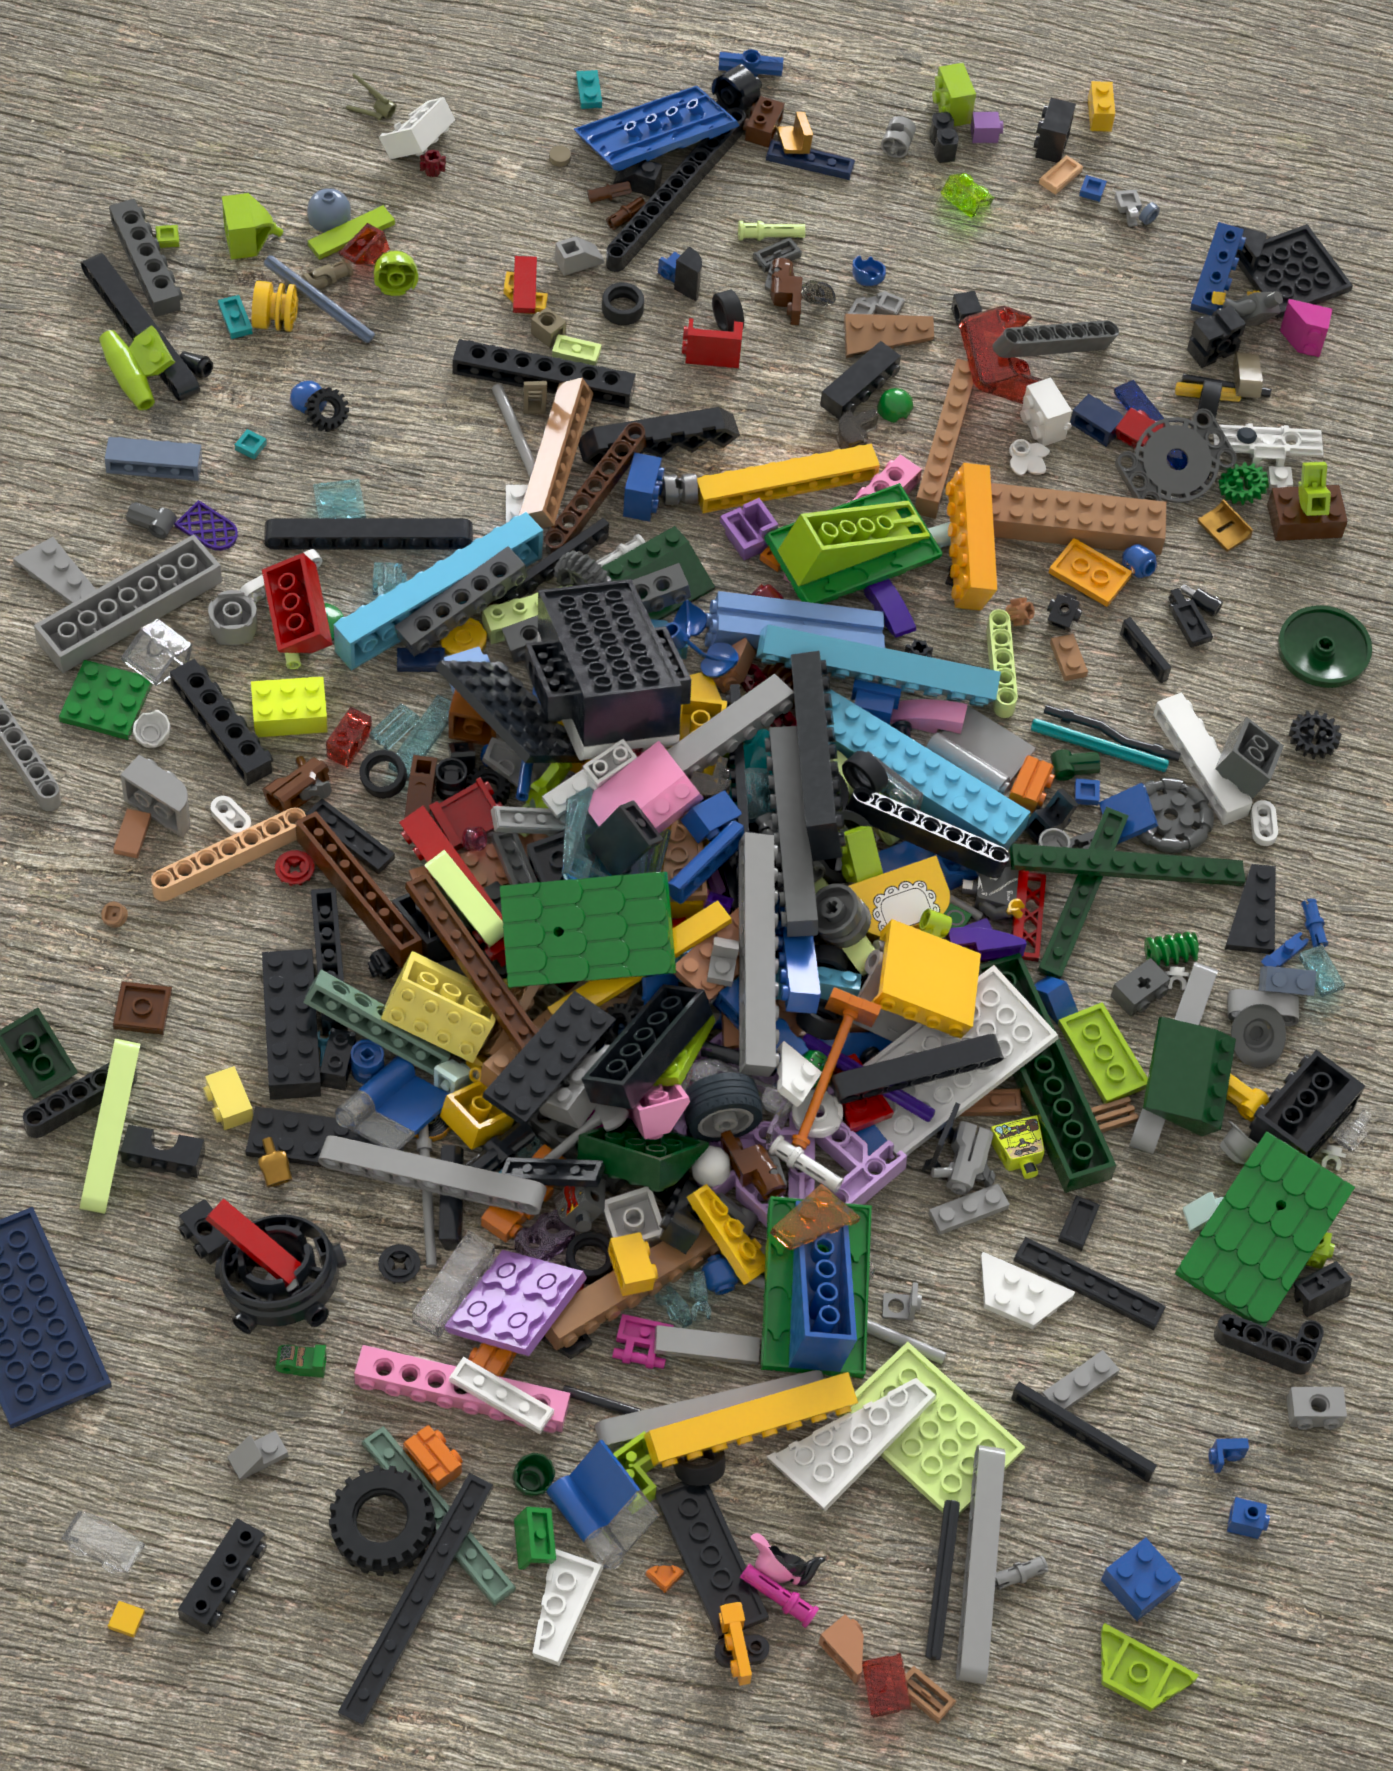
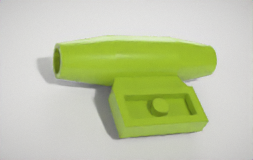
M152 325L133 338L134 341L130 347L126 345L114 330L106 331L100 336L99 341L109 368L123 392L140 411L148 410L154 405L155 400L147 377L159 375L173 365L175 361L157 330Z

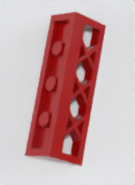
M1019 870L1016 899H1020L1025 908L1020 909L1023 913L1021 918L1018 919L1013 916L1011 934L1025 939L1026 942L1028 941L1035 948L1034 953L1024 952L1023 960L1038 962L1046 875ZM1028 880L1040 882V888L1032 892L1027 887ZM1031 899L1038 906V909L1032 913L1026 908V902ZM1029 920L1036 926V930L1030 934L1024 929V923Z

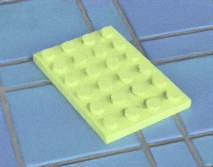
M907 1342L855 1391L858 1403L851 1407L852 1412L849 1413L852 1414L862 1409L863 1405L885 1397L888 1392L915 1378L936 1395V1399L880 1456L942 1513L946 1500H956L959 1502L960 1515L970 1505L974 1455L977 1445L1005 1449L1004 1470L1024 1452L1025 1446Z

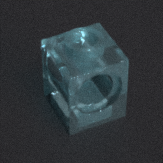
M374 562L373 595L386 594L398 584L407 582V573H402V563Z

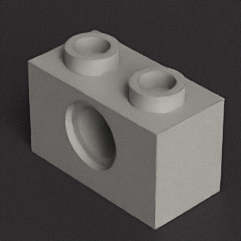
M1291 1387L1286 1397L1289 1427H1298L1302 1430L1324 1427L1325 1429L1332 1430L1342 1427L1347 1418L1344 1387ZM1311 1406L1319 1407L1322 1412L1314 1411Z

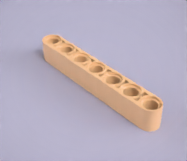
M290 808L156 871L151 877L154 897L159 901L171 900L296 841V825L292 823L305 817V812L299 808Z

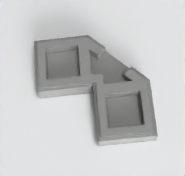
M888 292L877 293L876 296L869 298H857L848 314H874L877 312L882 315H899L904 306L905 299Z

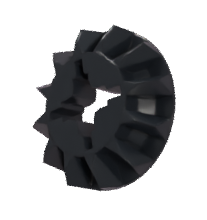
M403 1244L392 1245L381 1253L378 1261L379 1271L383 1275L384 1280L388 1279L393 1284L401 1282L406 1284L407 1281L415 1279L416 1274L420 1271V1257L410 1246ZM394 1261H397V1262H399V1263L402 1262V1261H405V1262H404V1268H405V1269H402V1268H400V1267L397 1268V1269H394V1268H395V1263H394Z

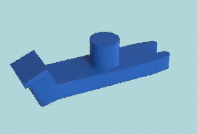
M1299 932L1271 955H1267L1261 960V963L1264 966L1281 967L1308 944L1309 939L1300 940L1302 932Z

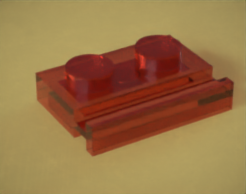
M901 1653L895 1656H884L862 1661L869 1707L873 1718L898 1713L905 1709H912Z

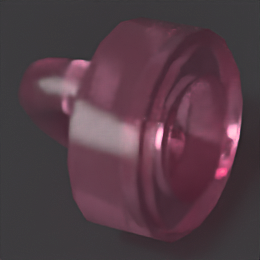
M468 827L464 830L462 841L465 849L468 851H481L486 847L487 834L482 827Z

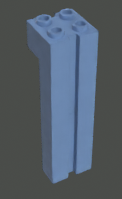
M718 591L715 600H711L710 613H706L708 633L705 635L704 645L708 649L712 644L718 642L727 643L732 646L744 638H747L751 645L757 649L761 629L768 624L885 648L884 635L882 633L884 615L880 611Z

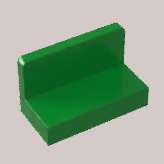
M526 1507L514 1518L519 1570H525L531 1563L552 1564L556 1561L552 1509Z

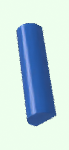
M736 821L728 824L668 882L670 897L679 904H682L739 849V841L745 833L744 826Z

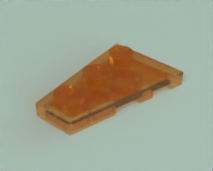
M821 1183L772 1228L770 1234L791 1250L814 1241L818 1236L828 1232L831 1234L839 1231L841 1227L848 1224L850 1226L859 1222L861 1217Z

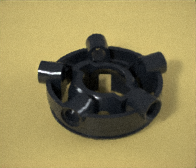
M286 1214L271 1215L253 1221L257 1227L301 1263V1266L293 1272L297 1286L288 1292L282 1279L263 1280L252 1275L254 1267H262L229 1240L222 1252V1256L216 1262L215 1278L220 1280L225 1299L230 1308L236 1313L232 1318V1322L240 1331L251 1334L257 1325L278 1327L294 1324L305 1320L311 1327H318L326 1321L329 1310L324 1305L331 1298L337 1287L339 1268L347 1266V1262L340 1244L333 1246L325 1232L318 1225L308 1219ZM306 1237L313 1239L322 1268L317 1267L313 1248L307 1243ZM229 1281L237 1283L243 1281L250 1292L244 1289L237 1292Z

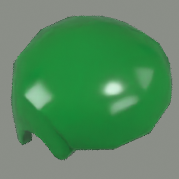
M899 388L886 390L881 395L877 404L880 416L893 423L903 417L907 419L914 408L912 397L907 391Z

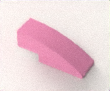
M934 699L899 701L898 710L893 709L890 723L908 721L911 723L912 728L937 733V730L941 729L961 734L968 704Z

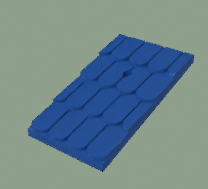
M694 86L574 128V131L612 169L620 171L645 159L647 161L652 160L676 148H685L707 137L710 139L740 125L736 119L702 89Z

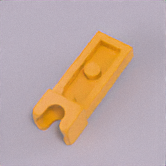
M741 1602L720 1606L719 1620L722 1633L728 1632V1634H724L727 1651L732 1650L733 1660L730 1661L731 1673L733 1677L738 1678L739 1686L750 1684L752 1672L742 1632L745 1623Z

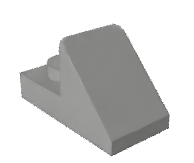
M714 936L707 982L732 987L736 959L739 952V941Z
M275 1430L255 1441L251 1435L248 1436L228 1456V1460L241 1481L288 1457V1451Z

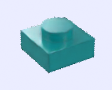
M247 429L234 444L235 450L255 460L267 445V439Z

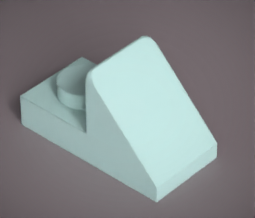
M1209 1192L1183 1207L1190 1232L1204 1228L1224 1197L1214 1198L1213 1192Z

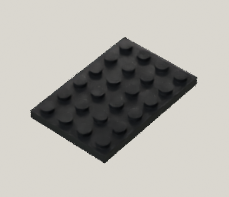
M452 660L440 661L436 669L525 763H584L586 761L578 759L565 727L558 722L547 721L542 706L538 703V698L529 693L519 679L512 676L505 664L501 662Z

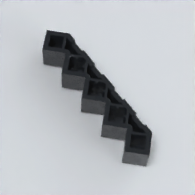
M720 407L593 427L580 437L578 446L583 462L596 467L625 427L633 422L640 423L645 429L646 444L640 454L647 451L660 458L677 446L693 453L708 441L724 448L738 438L740 434L734 415ZM638 434L630 436V438L637 439L640 437V435ZM619 452L617 455L623 457L626 456L627 453Z

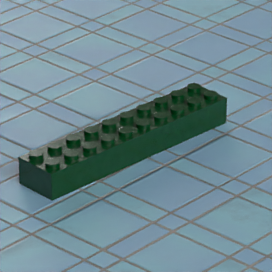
M1020 953L980 964L978 976L995 965L1055 1031ZM1058 1039L1012 1075L1018 1089H1020L1030 1116H1038L1043 1145L1062 1188L1067 1193L1112 1179L1117 1165L1060 1039Z

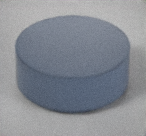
M1153 202L1149 203L1142 210L1139 220L1145 225L1152 223L1158 216L1160 208Z

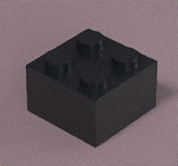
M1051 97L1049 105H1044L1041 116L1044 120H1039L1036 131L1040 136L1036 135L1033 148L1037 149L1035 158L1055 163L1062 159L1070 135L1076 103Z

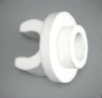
M1170 967V971H1165L1167 975L1171 976L1168 989H1172L1174 980H1179L1181 984L1180 990H1185L1187 983L1183 976L1189 977L1190 974L1185 972V967Z
M1327 1145L1326 1149H1321V1153L1327 1154L1322 1158L1321 1166L1326 1168L1327 1161L1333 1159L1336 1163L1334 1170L1339 1171L1341 1168L1339 1157L1346 1158V1154L1341 1153L1342 1148Z

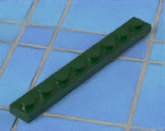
M1106 807L1089 849L1114 851L1129 816ZM1077 875L1038 967V972L1061 979L1103 876Z

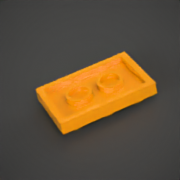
M1075 538L1072 539L1051 565L1048 572L1106 607L1110 605L1132 576L1131 570Z

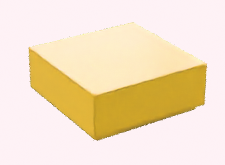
M118 1601L109 1621L108 1629L134 1638L144 1617L145 1610Z

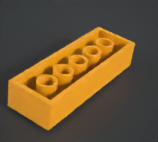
M963 463L959 470L955 472L951 481L946 485V495L949 497L947 515L950 516L951 522L948 527V536L951 537L949 556L952 557L950 576L953 578L951 596L954 599L955 608L981 611L997 591L990 466Z

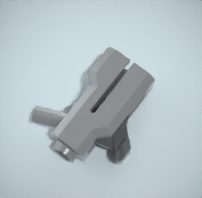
M961 1121L955 1128L951 1148L955 1153L953 1161L948 1167H935L931 1170L932 1178L948 1177L946 1187L958 1195L968 1194L973 1188L974 1181H984L986 1188L992 1186L996 1177L994 1171L990 1170L987 1165V1156L994 1133L979 1127L977 1135H975L977 1125Z

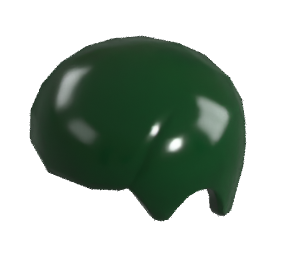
M530 1453L523 1456L516 1464L512 1474L513 1485L524 1496L536 1498L545 1494L552 1485L555 1469L552 1461L545 1455Z

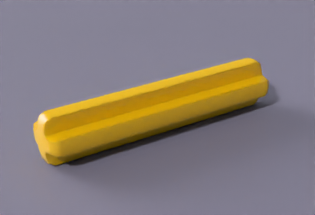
M1177 382L1175 394L1178 396L1200 398L1203 385ZM1222 387L1220 400L1240 402L1241 396H1236L1235 388Z

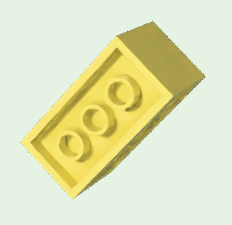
M413 951L390 992L381 1016L382 1020L471 1063L474 1062L496 1020L467 977Z

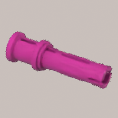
M750 1563L739 1577L780 1605L784 1614L787 1615L789 1613L801 1621L804 1628L809 1625L819 1609L816 1605L811 1606L801 1599L799 1593L789 1592Z

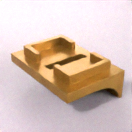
M1224 499L1215 509L1197 520L1226 552L1237 547L1252 536L1253 529ZM1230 523L1233 524L1225 530L1221 531L1220 533L1217 532L1225 526L1229 525Z

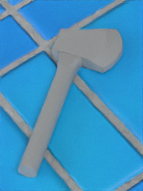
M598 1104L591 1118L543 1159H559L578 1143L580 1134L591 1131L603 1124L606 1132L618 1128L627 1119L629 1111L620 1107Z

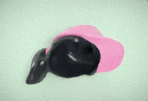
M755 1533L751 1536V1540L759 1550L755 1568L778 1584L790 1581L797 1586H805L812 1580L820 1564L825 1561L824 1557H815L805 1562L794 1554L780 1551L775 1545L770 1546L761 1534Z

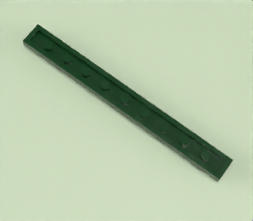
M1013 843L1009 847L1011 870L1243 886L1246 882L1243 860Z

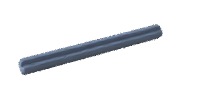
M269 255L266 258L264 266L288 284H295L298 292L364 342L370 343L373 340L375 333L274 256Z

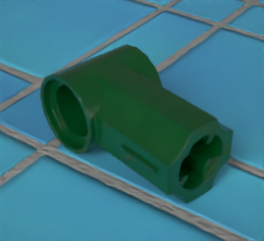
M1061 749L1053 752L1050 756L1055 779L1058 781L1070 780L1075 775L1100 773V756L1097 752L1071 754L1069 750Z

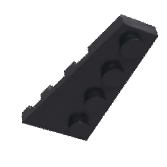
M1251 864L1225 950L1272 954L1275 951L1276 866Z

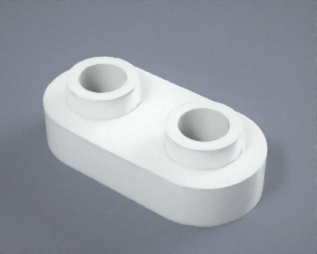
M219 796L211 802L212 817L231 836L251 827L250 817L230 797Z
M1260 800L1254 803L1250 812L1252 836L1257 844L1270 846L1276 841L1278 835L1276 809L1269 801Z

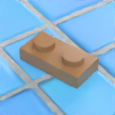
M1074 634L1051 638L1050 645L1064 681L1087 677L1088 670Z

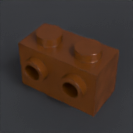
M760 96L757 104L753 103L750 119L746 118L743 126V131H746L745 141L769 148L771 140L774 139L777 133V127L780 126L783 120L785 103Z

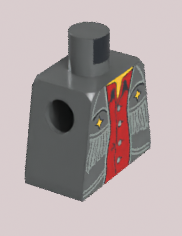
M601 1178L598 1187L566 1186L553 1198L560 1220L578 1232H588L592 1228V1222L605 1209V1179Z

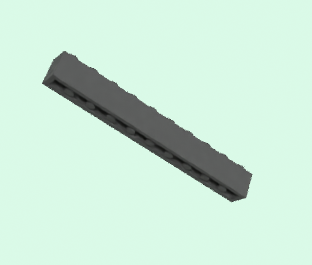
M797 726L770 727L769 738H765V752H770V756L766 757L767 771H772V775H768L769 790H774V794H770V807L776 811V813H772V828H777V833H773L774 845H777L779 848L775 861L776 867H781V872H778L777 883L778 887H783V892H779V905L785 908V912H781V926L786 927L787 937L818 935V916L812 855L805 820Z

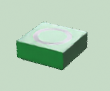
M951 903L944 913L952 918L951 928L964 927L972 917L971 913Z

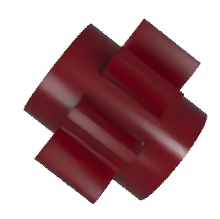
M428 150L425 156L420 155V171H425L426 176L438 177L441 171L445 172L446 156H441L439 151Z

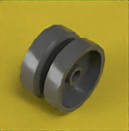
M830 884L821 888L815 894L818 934L829 945L837 948H847L857 944L865 937L871 924L870 910L850 887L843 884Z

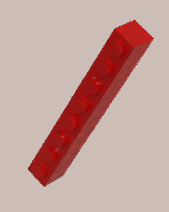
M421 806L399 822L404 829L401 835L409 845L411 843L415 844L416 847L412 850L420 861L425 859L429 862L445 850L502 920L501 912L424 806ZM474 930L472 934L481 945L484 942L487 945L478 932ZM502 937L491 947L487 945L484 951L492 962L497 959L503 967L506 965L504 937Z

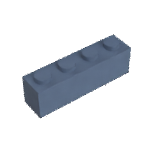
M108 437L105 454L106 473L199 481L202 465V448L200 444Z

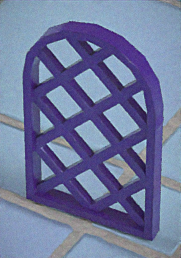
M199 500L174 524L176 528L189 536L201 534V538L196 536L198 540L212 550L222 551L229 549L235 544L238 537V531L233 522ZM210 514L211 520L202 521V515ZM199 515V521H190V516ZM223 522L224 528L215 529L214 523ZM203 524H212V529L203 530ZM191 525H200V530L192 531ZM227 531H235V536L227 537ZM215 532H224L225 537L216 538ZM204 533H213V538L204 539ZM225 541L226 545L217 546L216 542Z

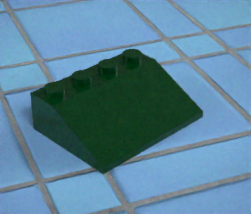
M676 526L602 566V569L607 571V576L612 579L611 581L634 580L679 563L689 584L691 598L687 600L691 603L715 589V585L691 544ZM683 602L664 607L662 610L648 613L650 619L662 620L678 611Z
M1159 1017L1143 1109L1201 1137L1221 1130L1236 1039L1217 1029Z
M627 1118L621 1126L614 1130L606 1132L604 1126L580 1134L578 1138L577 1160L603 1161L605 1165L604 1173L608 1174V1177L628 1180L629 1184L647 1186L651 1191L660 1192L664 1191V1188L678 1182L707 1150L709 1142L673 1131L663 1134L659 1139H644L632 1119Z

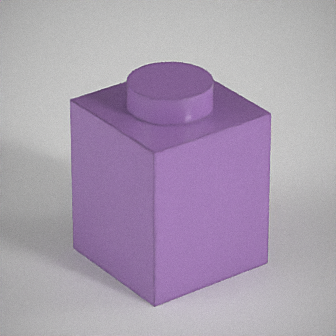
M973 112L970 125L972 143H998L999 134H1003V121L999 120L998 112Z

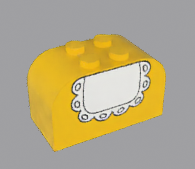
M937 856L848 886L870 910L871 924L866 937L871 941V944L880 937V931L891 919L921 930L919 928V921L926 909L929 908L943 914L950 902L949 888Z

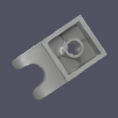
M605 1045L597 1053H595V1047L540 1108L539 1111L543 1116L578 1129L582 1127L598 1104L590 1102L581 1078L610 1045Z

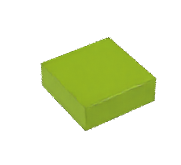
M178 225L155 226L156 238L160 248L180 247Z

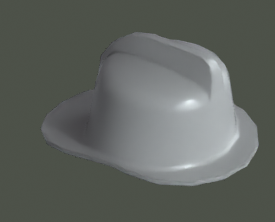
M1228 1121L1232 1127L1220 1143V1148L1236 1163L1245 1164L1258 1144L1248 1138L1234 1123Z

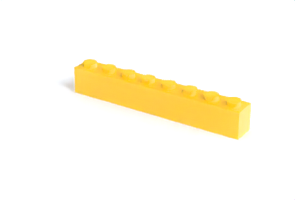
M872 444L842 450L836 449L832 452L821 454L816 453L801 458H791L786 461L770 462L755 467L749 466L745 469L725 471L714 475H704L697 478L698 502L703 514L743 506L758 498L763 502L870 481L879 473L880 464Z
M846 1372L649 1430L644 1434V1438L653 1466L662 1464V1467L666 1468L678 1464L677 1459L687 1456L688 1461L702 1457V1451L712 1449L713 1453L728 1449L727 1444L737 1441L738 1446L752 1442V1437L759 1434L762 1435V1438H767L778 1434L777 1429L783 1427L790 1431L802 1427L803 1421L811 1419L813 1424L826 1420V1415L833 1412L836 1413V1416L852 1412L851 1407L857 1404L858 1400L849 1373Z

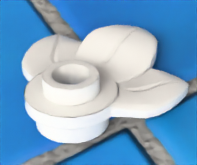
M1018 439L1010 445L1009 453L1012 457L1010 466L1014 473L1023 476L1027 471L1034 475H1041L1046 472V465L1042 458L1050 453L1047 447L1040 443L1030 444L1024 439Z

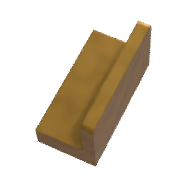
M796 112L794 127L779 126L777 127V134L784 153L810 154L813 134L805 112Z

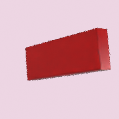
M515 256L513 313L535 314L537 257Z

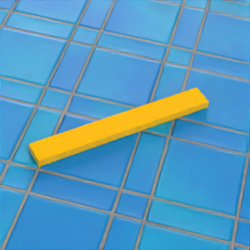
M718 900L672 929L675 958L732 923L731 917ZM646 976L589 981L574 991L599 1007ZM573 992L547 1007L549 1013L553 1015Z

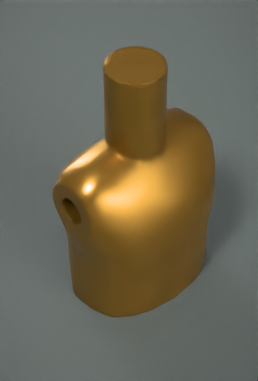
M272 1137L263 1139L262 1142L266 1155L260 1157L258 1163L264 1176L266 1187L272 1188L291 1182L293 1178L286 1152L275 1150Z

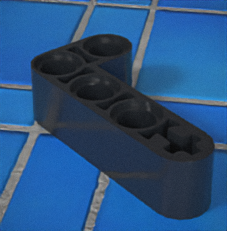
M1224 1314L1220 1317L1215 1327L1214 1339L1222 1346L1292 1373L1302 1375L1310 1370L1316 1358L1324 1330L1320 1323L1309 1320L1302 1324L1296 1338H1293L1236 1315ZM1305 1334L1312 1335L1314 1339L1307 1338ZM1247 1337H1253L1257 1342H1251ZM1272 1346L1279 1347L1282 1352L1275 1351ZM1297 1356H1303L1307 1361H1301Z

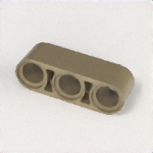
M1236 352L1233 361L1236 396L1259 399L1263 383L1259 354Z

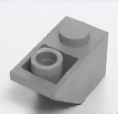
M575 236L555 243V261L563 276L604 263V259L597 246Z

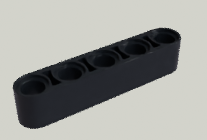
M110 1062L28 1107L23 1113L26 1134L32 1138L43 1137L100 1105L105 1086H98V1084L106 1082ZM136 1068L132 1086L136 1083L138 1077ZM79 1095H85L82 1099L76 1098ZM55 1108H63L61 1111H53ZM34 1120L40 1121L38 1124H31Z

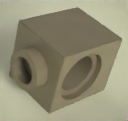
M546 307L541 312L535 313L532 317L531 334L549 348H552L558 334L566 336V321Z

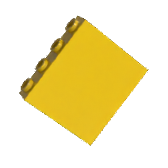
M891 919L880 931L879 940L885 942L879 993L871 1002L882 1006L881 1009L884 1011L895 1013L905 1019L913 1020L929 1028L961 1039L973 1027L981 954Z

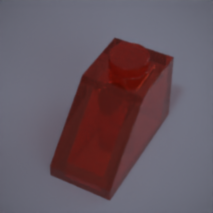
M367 223L339 252V255L356 265L375 264L378 258L390 248L385 233Z

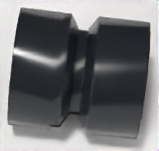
M446 758L440 761L435 770L436 794L444 801L466 789L467 767L464 762L456 758Z

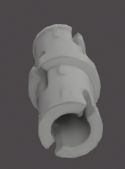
M1041 1555L1027 1562H1016L1012 1567L996 1572V1589L1001 1590L1016 1583L1023 1584L1027 1582V1579L1047 1573L1048 1565L1045 1558Z

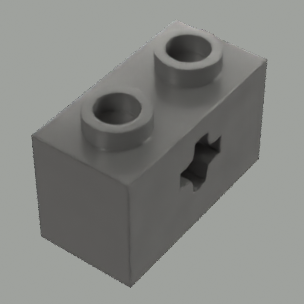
M1150 958L1116 982L1111 997L1131 1017L1137 1012H1144L1154 999L1160 1000L1169 991L1168 985L1171 978Z

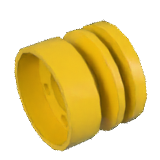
M256 281L252 300V327L268 330L271 320H275L276 331H280L284 321L285 331L292 332L298 313L296 285L289 284L286 294L285 284L280 283L277 293H274L272 282Z

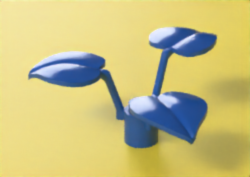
M686 599L679 608L673 622L666 625L677 649H682L687 644L704 658L701 662V670L704 675L710 678L723 676L736 666L739 661V655L731 645L723 642L712 644L706 654L689 640L691 636H697L703 632L707 626V616L702 609Z

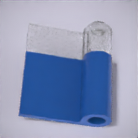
M397 1055L335 1110V1118L340 1126L348 1128L382 1147L399 1150L441 1113L446 1095L450 1093L417 1077L413 1064Z
M599 1440L570 1475L558 1479L546 1491L550 1499L604 1570L618 1568L623 1563L625 1554L660 1516L603 1440Z

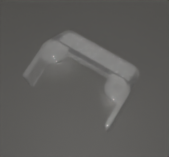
M705 1058L692 1065L681 1087L685 1091L692 1083L713 1074L739 1073V1066L714 1058ZM748 1075L757 1086L762 1106L767 1111L775 1114L766 1132V1151L769 1152L771 1145L780 1135L794 1104L777 1091L778 1080L771 1077Z

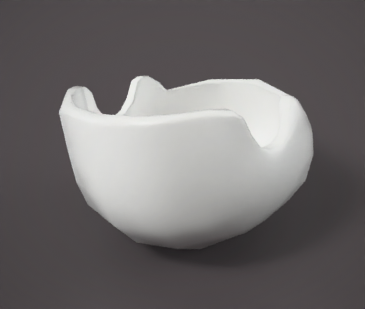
M154 710L151 713H142L134 723L133 735L136 741L146 748L159 747L169 738L170 722L167 716L159 710Z
M709 1146L692 1165L695 1181L703 1186L707 1184L712 1187L723 1184L730 1176V1159L728 1154L720 1147Z

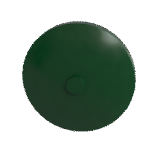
M1309 606L1294 612L1286 619L1278 636V653L1285 667L1298 679L1317 687L1336 688L1351 684L1364 674L1372 656V641L1364 625L1348 612L1331 606Z

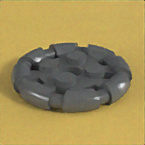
M1160 778V781L1157 782L1151 780L1144 783L1158 826L1136 837L1145 845L1156 847L1157 851L1171 854L1181 853L1183 850L1191 851L1203 844L1208 838V832L1212 831L1214 824L1213 809L1208 806L1209 800L1205 794L1194 785L1189 786L1184 784V780L1176 778ZM1162 790L1163 795L1158 796L1157 791ZM1194 809H1200V812L1194 813ZM1170 813L1173 814L1176 817V819L1169 820L1165 818L1164 815ZM1156 832L1164 836L1162 840L1155 837Z

